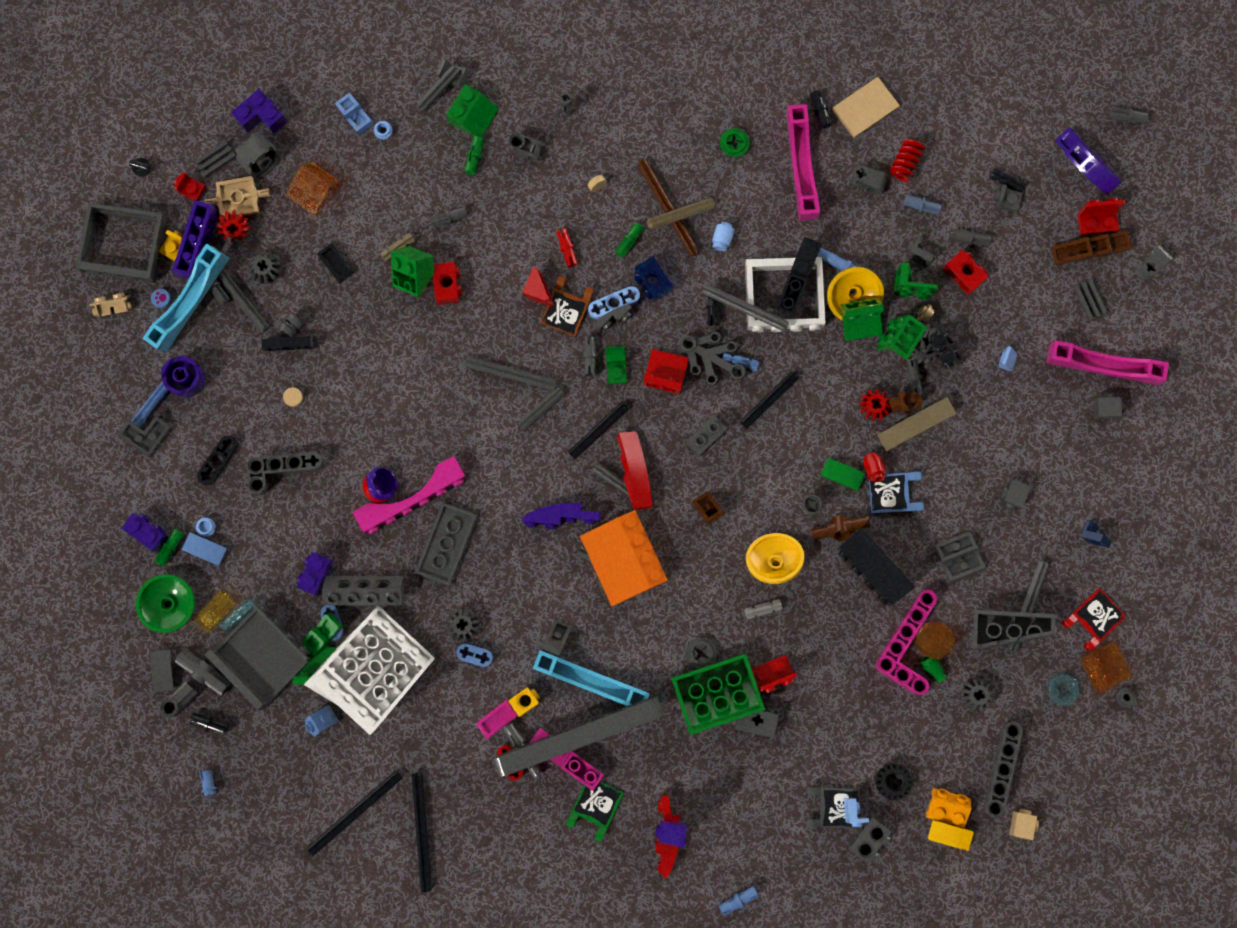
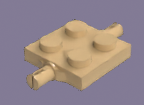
M249 176L215 182L217 189L216 198L205 199V202L213 206L217 205L220 209V215L225 216V211L227 210L231 214L233 210H236L237 215L243 212L244 217L260 214L259 198L270 196L268 188L257 190L254 178Z

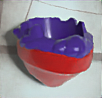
M373 467V470L368 472L363 480V492L374 503H383L393 498V493L398 488L395 475L386 468Z

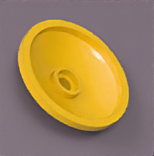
M851 267L841 271L833 278L827 291L828 305L833 314L840 320H842L841 304L879 298L883 303L884 288L881 280L874 272L863 267ZM852 289H856L854 294H850Z
M771 533L759 537L749 546L746 554V564L749 572L756 579L769 584L784 583L796 577L802 570L805 559L800 543L793 537L781 533Z

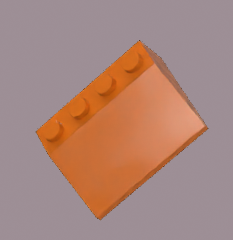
M636 510L579 536L611 607L668 581Z

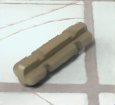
M408 233L403 236L402 240L399 239L389 246L388 250L385 249L380 254L387 262L391 259V251L406 247L407 245L410 246L415 240Z

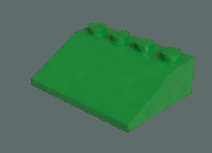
M746 654L671 678L690 735L765 711Z

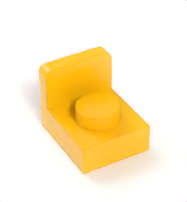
M167 230L166 234L168 237L160 248L159 253L175 261L183 234L176 230L174 232Z

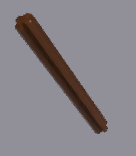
M647 159L640 160L638 167L664 212L667 213L675 210ZM682 220L672 222L671 224L689 256L697 255L699 249Z

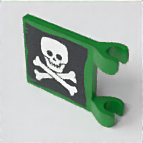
M599 782L593 791L584 785L566 822V826L572 828L578 816L599 826L594 839L601 842L624 793L602 782Z

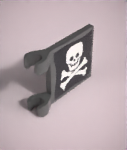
M806 787L807 795H820V819H806V827L859 829V827H852V823L850 824L845 821L844 798H855L856 802H859V788Z

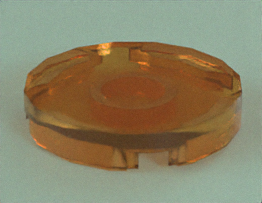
M930 622L921 626L916 634L915 643L925 656L941 659L952 652L955 645V636L947 626L941 623Z

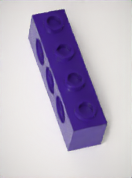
M194 200L172 272L180 278L189 280L196 258L204 246L209 244L219 212L211 204Z

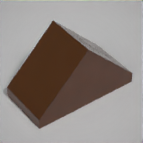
M709 492L692 500L706 526L718 521L725 515Z

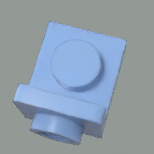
M844 798L845 821L847 823H852V827H862L864 823L869 822L867 817H857V814H860V806L855 798Z

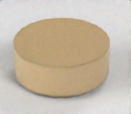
M598 175L589 181L588 188L593 193L597 192L606 185L607 181L603 175Z
M288 388L283 394V400L290 407H298L303 402V394L297 388Z

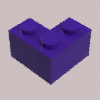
M260 89L256 90L231 112L235 120L247 133L261 121L273 134L288 123L284 115Z

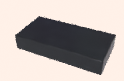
M332 243L317 253L339 284L354 274V271Z

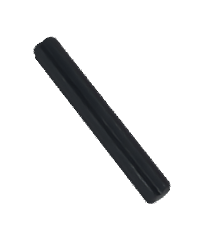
M791 371L740 421V424L745 429H748L798 380V375Z
M620 402L568 451L569 455L573 459L581 455L628 411V406L624 402Z

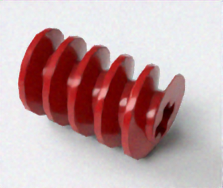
M904 140L899 153L896 155V160H894L893 166L889 170L891 175L899 181L910 182V179L906 176H913V172L910 170H916L917 168L913 163H919L920 160L917 157H922L921 151H924L926 147L914 140Z

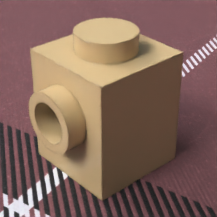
M1020 809L1019 812L1013 811L1009 835L1033 840L1034 832H1037L1039 827L1037 816L1031 815L1032 811Z

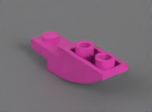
M539 728L529 743L547 737L550 734ZM574 751L550 759L592 791L604 776L602 772Z

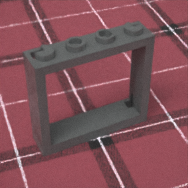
M103 202L88 203L75 268L81 273L155 283L160 258L159 250L162 247L167 218L162 212L151 209L149 212L143 211L139 207L128 209L119 204L107 206ZM98 214L156 222L147 271L89 263Z

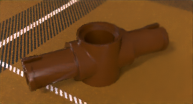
M837 515L831 519V523H827V526L813 528L811 533L814 541L826 537L834 538L837 541H844L855 530L870 528L871 526L868 515L856 519Z

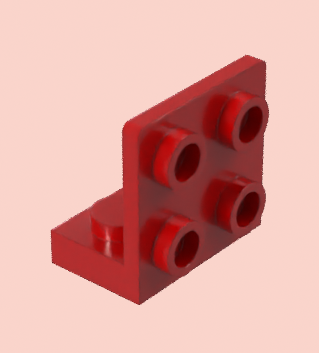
M1110 198L1104 202H1099V200L1088 201L1077 214L1080 236L1118 232L1117 211L1125 204V200Z
M652 349L643 386L680 395L688 357Z
M786 655L751 669L758 690L764 691V693L776 690L777 684L781 683L782 686L795 682L794 677L798 676L797 672L793 673Z

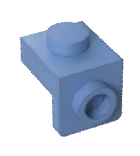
M330 705L309 715L305 719V727L315 737L322 731L337 724L339 720Z

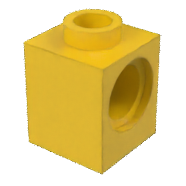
M527 687L508 701L518 716L521 717L539 704L538 699L540 697L534 688L530 690ZM524 695H528L531 698V703L527 707L522 706L520 703V699Z

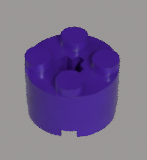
M178 356L169 359L164 364L161 370V378L164 386L169 391L179 397L187 398L195 396L202 389L205 382V373L191 358Z

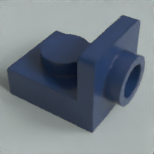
M1087 520L1082 528L1080 537L1090 544L1110 548L1112 541L1106 537V533L1099 531V526L1093 521Z

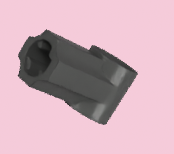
M185 681L168 699L160 704L161 714L172 718L177 717L181 710L198 694L197 690ZM170 703H173L175 709L171 714H169L167 712V706Z

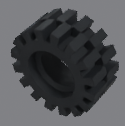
M887 764L880 768L876 774V789L885 798L900 800L910 793V788L913 785L911 781L913 780L910 777V772L905 767L898 764ZM896 774L900 777L901 785L898 789L891 790L887 786L886 780L889 775Z

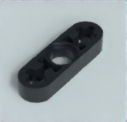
M310 336L266 338L261 340V350L263 351L317 348L316 337Z
M227 435L220 439L197 474V479L200 483L209 486L216 481L238 448V442L235 438ZM226 441H227V442H230V441H231V444L233 445L232 448H229V447H228V448L225 450V453H227V456H225V455H224L223 453H221V452H218L220 449H221L222 451H224V449L226 448V445H225L224 443H225ZM217 455L223 458V462L219 466L213 464V458ZM209 465L212 468L217 469L216 472H214L213 470L210 472V480L206 479L205 481H203V474H208L211 470L210 468H208Z

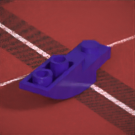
M1068 127L1055 140L1064 150L1069 160L1106 195H1109L1122 183L1116 174L1098 155L1094 154L1072 128Z
M562 503L535 510L522 517V523H525L526 527L537 528V525H545L546 529H556L557 526H561L562 519H565L566 523H576L577 520L584 521V524L596 525V522H600V512L582 511V503Z

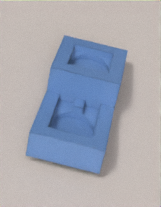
M350 93L335 103L358 135L374 125Z
M189 532L181 550L219 566L227 548Z

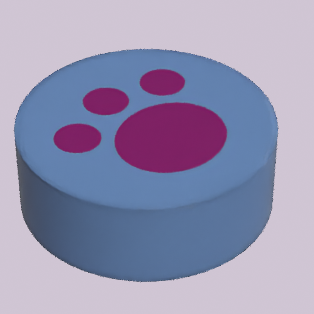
M157 289L151 295L152 303L161 309L168 307L172 300L170 293L165 289Z

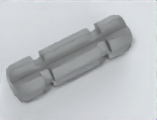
M778 599L772 601L771 604L767 602L754 606L755 608H745L744 612L747 619H752L756 615L759 617L773 613L772 611L774 610L775 612L781 611L783 607Z

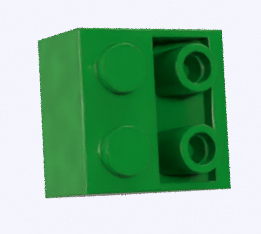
M410 246L391 251L393 287L416 297L421 296L434 274L433 255Z

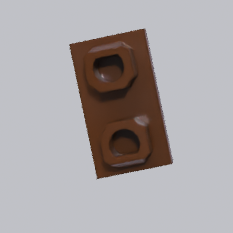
M905 391L899 392V397L889 399L891 409L895 413L903 411L905 414H912L911 409H917L922 405V397L916 392L907 394Z

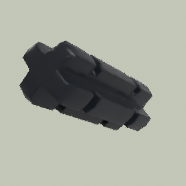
M996 168L990 174V179L998 180L999 183L1007 185L1011 189L1015 188L1014 190L1022 193L1026 186V183L1018 182L1016 178L1006 173L1002 174Z

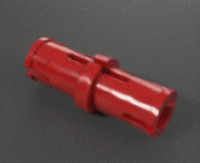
M567 228L562 229L564 237L560 230L556 231L561 245L560 251L564 254L567 268L573 267L571 259L574 266H577L579 263L573 250L575 247L570 241Z

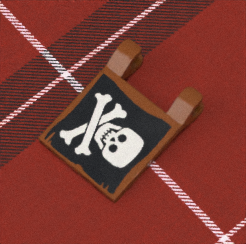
M559 276L551 295L554 306H547L540 323L576 337L594 290L591 287H587L583 298L576 297L562 291L566 278Z

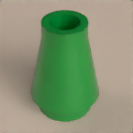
M930 653L921 659V668L932 676L937 683L947 678L938 656Z

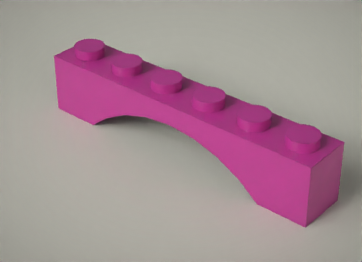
M807 104L791 105L787 108L786 118L799 221L818 219L820 209L811 161Z
M1056 340L1049 345L1046 361L1047 364L1158 386L1166 382L1169 366L1168 362L1112 356Z
M453 456L438 464L428 483L412 497L392 504L368 503L352 513L363 533L371 535L379 531V527L383 524L390 525L397 521L396 517L401 514L406 516L414 511L413 508L419 504L422 507L431 502L430 498L446 494L448 488L452 486L454 488L459 487L467 477L457 459Z

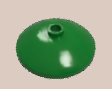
M163 574L149 579L142 585L136 597V612L140 621L148 629L155 632L170 633L179 630L190 620L194 612L195 598L192 589L183 579L174 575ZM168 601L172 603L170 608L166 607Z

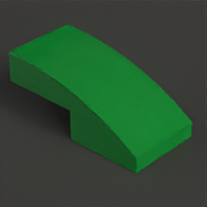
M827 458L820 476L859 492L866 474Z
M327 613L317 627L310 630L302 644L313 656H317L336 636L343 625L331 613Z

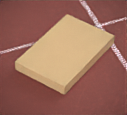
M876 77L834 106L832 110L852 137L856 138L894 112L900 105L881 80Z

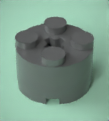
M258 132L253 133L246 142L240 144L235 149L237 162L253 178H257L256 176L258 175L264 177L270 173L277 165L275 162L277 157L280 159L281 156L280 151L264 135H260Z

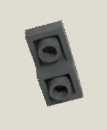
M628 304L608 312L594 323L595 328L601 332L603 329L606 331L613 324L612 320L618 324L621 321L626 322L632 315L630 313L632 307Z
M170 649L150 651L154 693L173 691L174 682Z

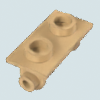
M118 293L109 299H106L105 296L94 298V301L89 306H95L92 309L93 315L98 317L112 314L111 307L114 308L115 314L128 312L129 309H132L131 302L127 301L131 294L124 295V293Z

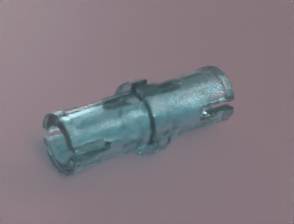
M248 598L237 609H233L232 613L219 623V626L227 633L254 609L252 607L254 603Z

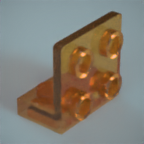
M310 161L300 164L285 195L315 216L320 210L328 192L337 189L341 182Z
M1111 642L1079 657L1096 693H1104L1110 690V687L1132 677L1116 642Z

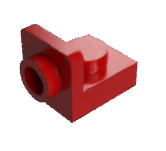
M184 172L174 181V189L179 194L193 201H199L206 189L204 184L190 178Z

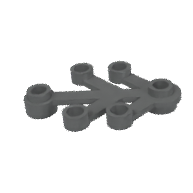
M712 332L710 335L695 338L693 335L682 337L679 344L680 349L688 354L691 366L690 372L693 376H699L702 372L701 367L697 365L695 355L697 353L703 358L708 385L714 386L718 382L712 363L730 372L731 377L735 380H741L745 377V368L741 364L732 365L716 356L726 352L735 353L737 351V344L734 341H729L725 345L704 349L700 345L710 342L718 344L721 341V336L718 332ZM713 335L719 337L717 341L712 340ZM687 342L693 343L691 348L686 347ZM730 344H733L735 346V349L729 350L728 346ZM698 367L699 372L693 373L692 369ZM741 370L742 373L740 376H736L734 372ZM715 377V382L710 383L708 379Z

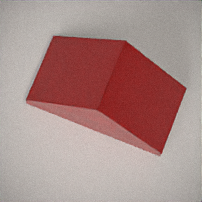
M536 267L533 268L522 293L529 300L550 307L554 306L542 273Z

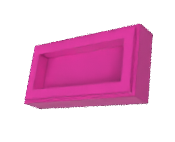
M505 700L478 721L476 725L484 736L489 739L516 718L518 714L509 701Z

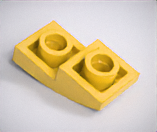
M932 820L928 839L969 851L974 831Z

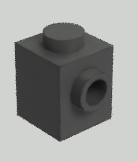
M1107 394L1103 395V398L1095 399L1093 401L1094 420L1118 419L1122 417L1124 403H1121V397Z
M1014 479L1011 480L1008 486H1004L1000 495L1002 497L1001 503L1005 504V508L1011 511L1022 509L1031 486Z

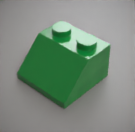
M465 84L447 112L446 117L448 123L469 135L482 137L499 108L482 93Z

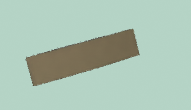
M948 397L881 432L877 436L887 452L957 413Z

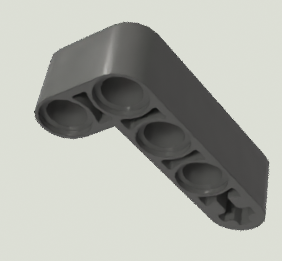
M316 452L251 458L247 463L249 490L260 496L265 495L269 490V476L318 472L324 468L325 460ZM314 458L319 460V462H316L315 466L311 463L305 462V460L308 462H313ZM299 459L300 465L297 468H292V462ZM280 461V462H281L280 468L277 469V470H274V469H273V464H274V462ZM261 463V469L255 472L254 465ZM262 481L263 487L256 491L255 484Z

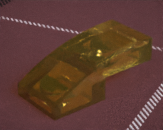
M220 590L193 621L208 634L214 629L220 619L227 615L236 602L223 590Z

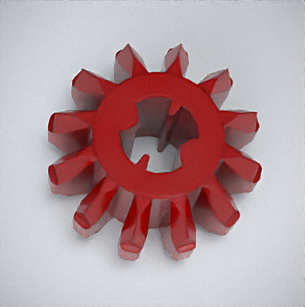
M227 210L225 211V216H219L220 221L217 222V227L220 229L218 233L224 234V240L230 237L232 243L235 238L241 241L242 236H247V230L250 229V226L247 224L248 218H242L243 212L237 215L236 210H233L232 214Z
M876 389L874 393L868 390L867 395L863 394L861 396L864 401H860L859 405L864 408L860 410V413L867 412L865 418L867 419L871 415L873 422L877 417L881 421L884 419L883 415H889L887 409H891V404L887 403L891 398H884L886 395L885 391L880 395L879 389ZM875 401L879 403L876 409L872 407Z

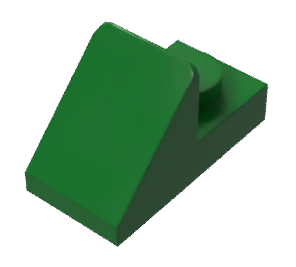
M606 347L608 385L627 384L625 347Z

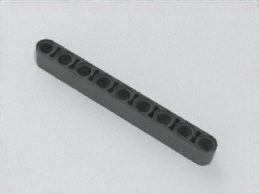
M653 696L501 753L492 759L499 777H504L664 716L658 697Z

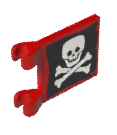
M1098 588L1072 614L1062 621V625L1068 628L1078 620L1093 636L1083 645L1087 651H1090L1126 616Z

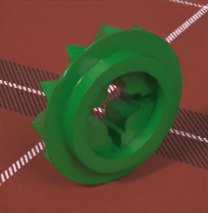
M728 129L720 138L722 152L728 157L737 158L744 155L749 149V137L741 129ZM733 137L736 139V142L740 143L737 144L736 150L733 148V145L729 144L732 143Z

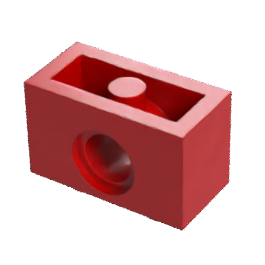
M962 249L944 266L943 270L969 296L989 276L985 268L981 265L978 266L973 261V256ZM963 268H968L971 271V275H966L963 272Z
M454 262L434 264L433 283L437 305L460 303L459 297H463L461 285L458 286L457 279L461 278L460 269L455 266ZM446 280L452 281V285L449 287H444L443 283Z

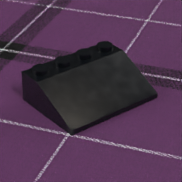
M863 528L855 532L837 548L839 557L844 562L848 561L852 565L851 570L858 577L861 575L866 580L864 582L866 587L871 591L875 590L879 595L877 597L884 606L886 604L892 606L916 588Z

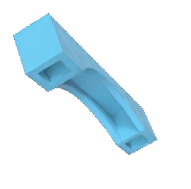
M206 244L196 258L191 276L181 294L171 307L152 323L142 339L156 349L167 352L230 258L215 247Z
M541 650L533 666V669L626 706L645 700L650 695V693Z

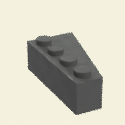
M974 610L973 651L1055 635V614Z

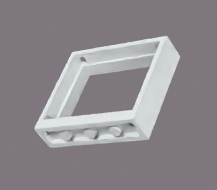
M822 257L816 258L812 268L816 269L818 318L784 319L789 323L787 329H790L792 332L801 331L802 328H809V331L821 330L825 325ZM795 258L746 259L747 303L754 305L753 271L791 270ZM747 315L748 330H752V332L761 333L768 329H771V332H782Z

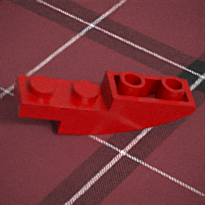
M662 795L661 800L657 801L659 813L663 812L664 820L662 821L680 822L679 814L671 815L669 795ZM658 837V841L655 842L656 854L660 853L661 861L657 862L658 873H663V878H668L677 856L678 846L660 843Z

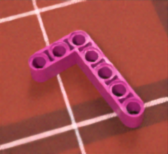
M931 590L922 591L917 595L876 661V669L881 674L915 695L926 694L929 690V683L925 678L899 661L936 604L937 596ZM924 594L930 596L931 602L929 604H925L922 601ZM914 610L919 611L921 614L919 621L912 618ZM904 626L910 629L909 637L902 635V628ZM893 643H897L900 646L898 654L891 650ZM883 659L888 660L890 663L888 670H884L881 667ZM900 670H904L907 674L904 681L898 678ZM916 681H921L923 684V689L920 692L914 688Z

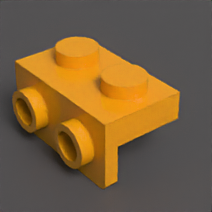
M932 788V797L926 811V818L965 828L972 809L971 799L963 794H954L945 789Z

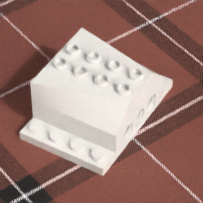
M377 606L304 685L338 705L371 735L435 658L381 607Z

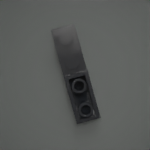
M804 236L776 309L791 315L795 314L821 248V242Z

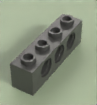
M326 576L322 588L324 605H402L404 579L403 576Z

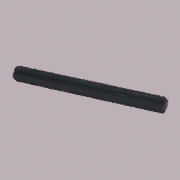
M394 771L311 843L307 847L308 852L312 856L317 854L402 779L401 774L398 771Z
M413 773L412 788L421 892H430L432 885L423 774Z

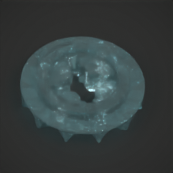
M1061 674L1051 679L1048 684L1047 694L1051 701L1057 705L1068 706L1077 700L1079 686L1074 678ZM1065 684V689L1070 693H1063L1061 696V692L1056 687H1062Z

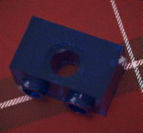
M654 256L634 267L635 274H633V277L638 284L641 283L645 288L643 292L648 300L652 299L655 303L673 291L674 286ZM649 277H655L657 279V282L655 284H650L647 282V279Z

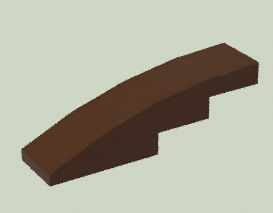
M1127 230L1110 235L1086 237L1051 246L1055 265L1132 250Z

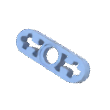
M630 286L593 301L588 307L590 317L600 319L608 312L616 309L609 305V301L612 298L619 300L620 304L618 307L636 304L640 299L639 290L636 287ZM630 291L633 294L636 293L634 300H632L631 298L625 299V304H623L622 298L620 296L621 294H623V298H625L628 296V292ZM602 302H606V307L609 311H605V308H603L598 315L596 312L592 313L594 306L601 308L604 306Z

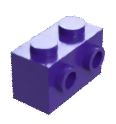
M132 513L121 529L151 551L158 553L163 547L162 543H165L169 538L164 534L166 530L157 524L153 526L149 523L150 519L144 514Z
M312 552L305 560L304 566L306 568L304 572L298 576L297 588L319 596L325 578L328 576L334 561Z

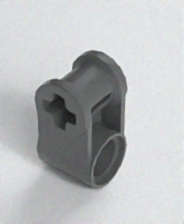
M521 133L511 134L508 140L509 150L512 153L529 161L539 162L540 159L538 157L541 150L545 148V143ZM514 141H520L522 143L518 147L512 145Z
M859 165L854 168L853 173L850 175V183L872 194L881 195L888 175L882 171Z
M1159 244L1138 267L1137 276L1145 281L1151 279L1173 259V256Z

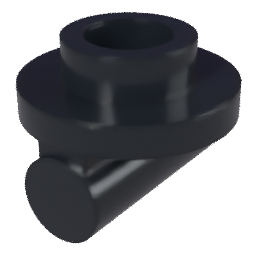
M145 158L131 159L129 162L133 173L139 177L148 175L151 170V165Z

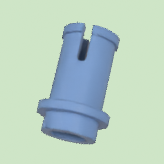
M212 770L200 772L203 787L201 792L204 793V796L216 794L217 787L214 784Z

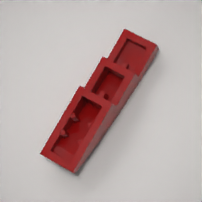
M637 431L621 432L618 434L617 439L622 451L620 459L625 471L623 479L633 509L652 508L649 478Z

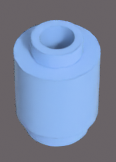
M721 222V224L716 225L712 239V247L714 249L727 251V248L730 247L735 231L732 228V224Z

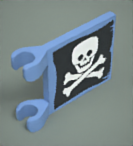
M921 472L887 474L881 482L869 480L871 513L922 511L924 509L922 502L910 503L908 481L921 480Z

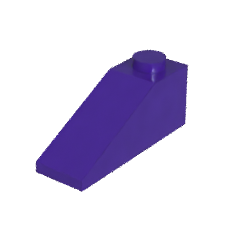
M660 820V825H656V837H659L660 843L685 847L686 825L684 822Z

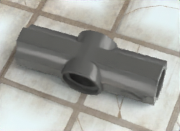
M184 648L176 657L175 663L191 673V677L203 685L206 684L219 695L223 696L231 687L232 683L223 674L219 673L215 666L204 659H200L188 649Z

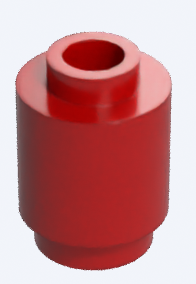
M877 453L867 454L863 458V465L868 479L874 482H881L887 475L882 458Z

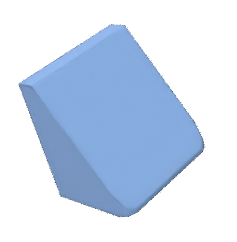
M1008 346L1003 350L998 364L999 368L1012 371L1017 358V353L1012 347Z

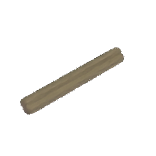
M708 198L648 219L647 226L652 230L713 209L715 202L713 198Z

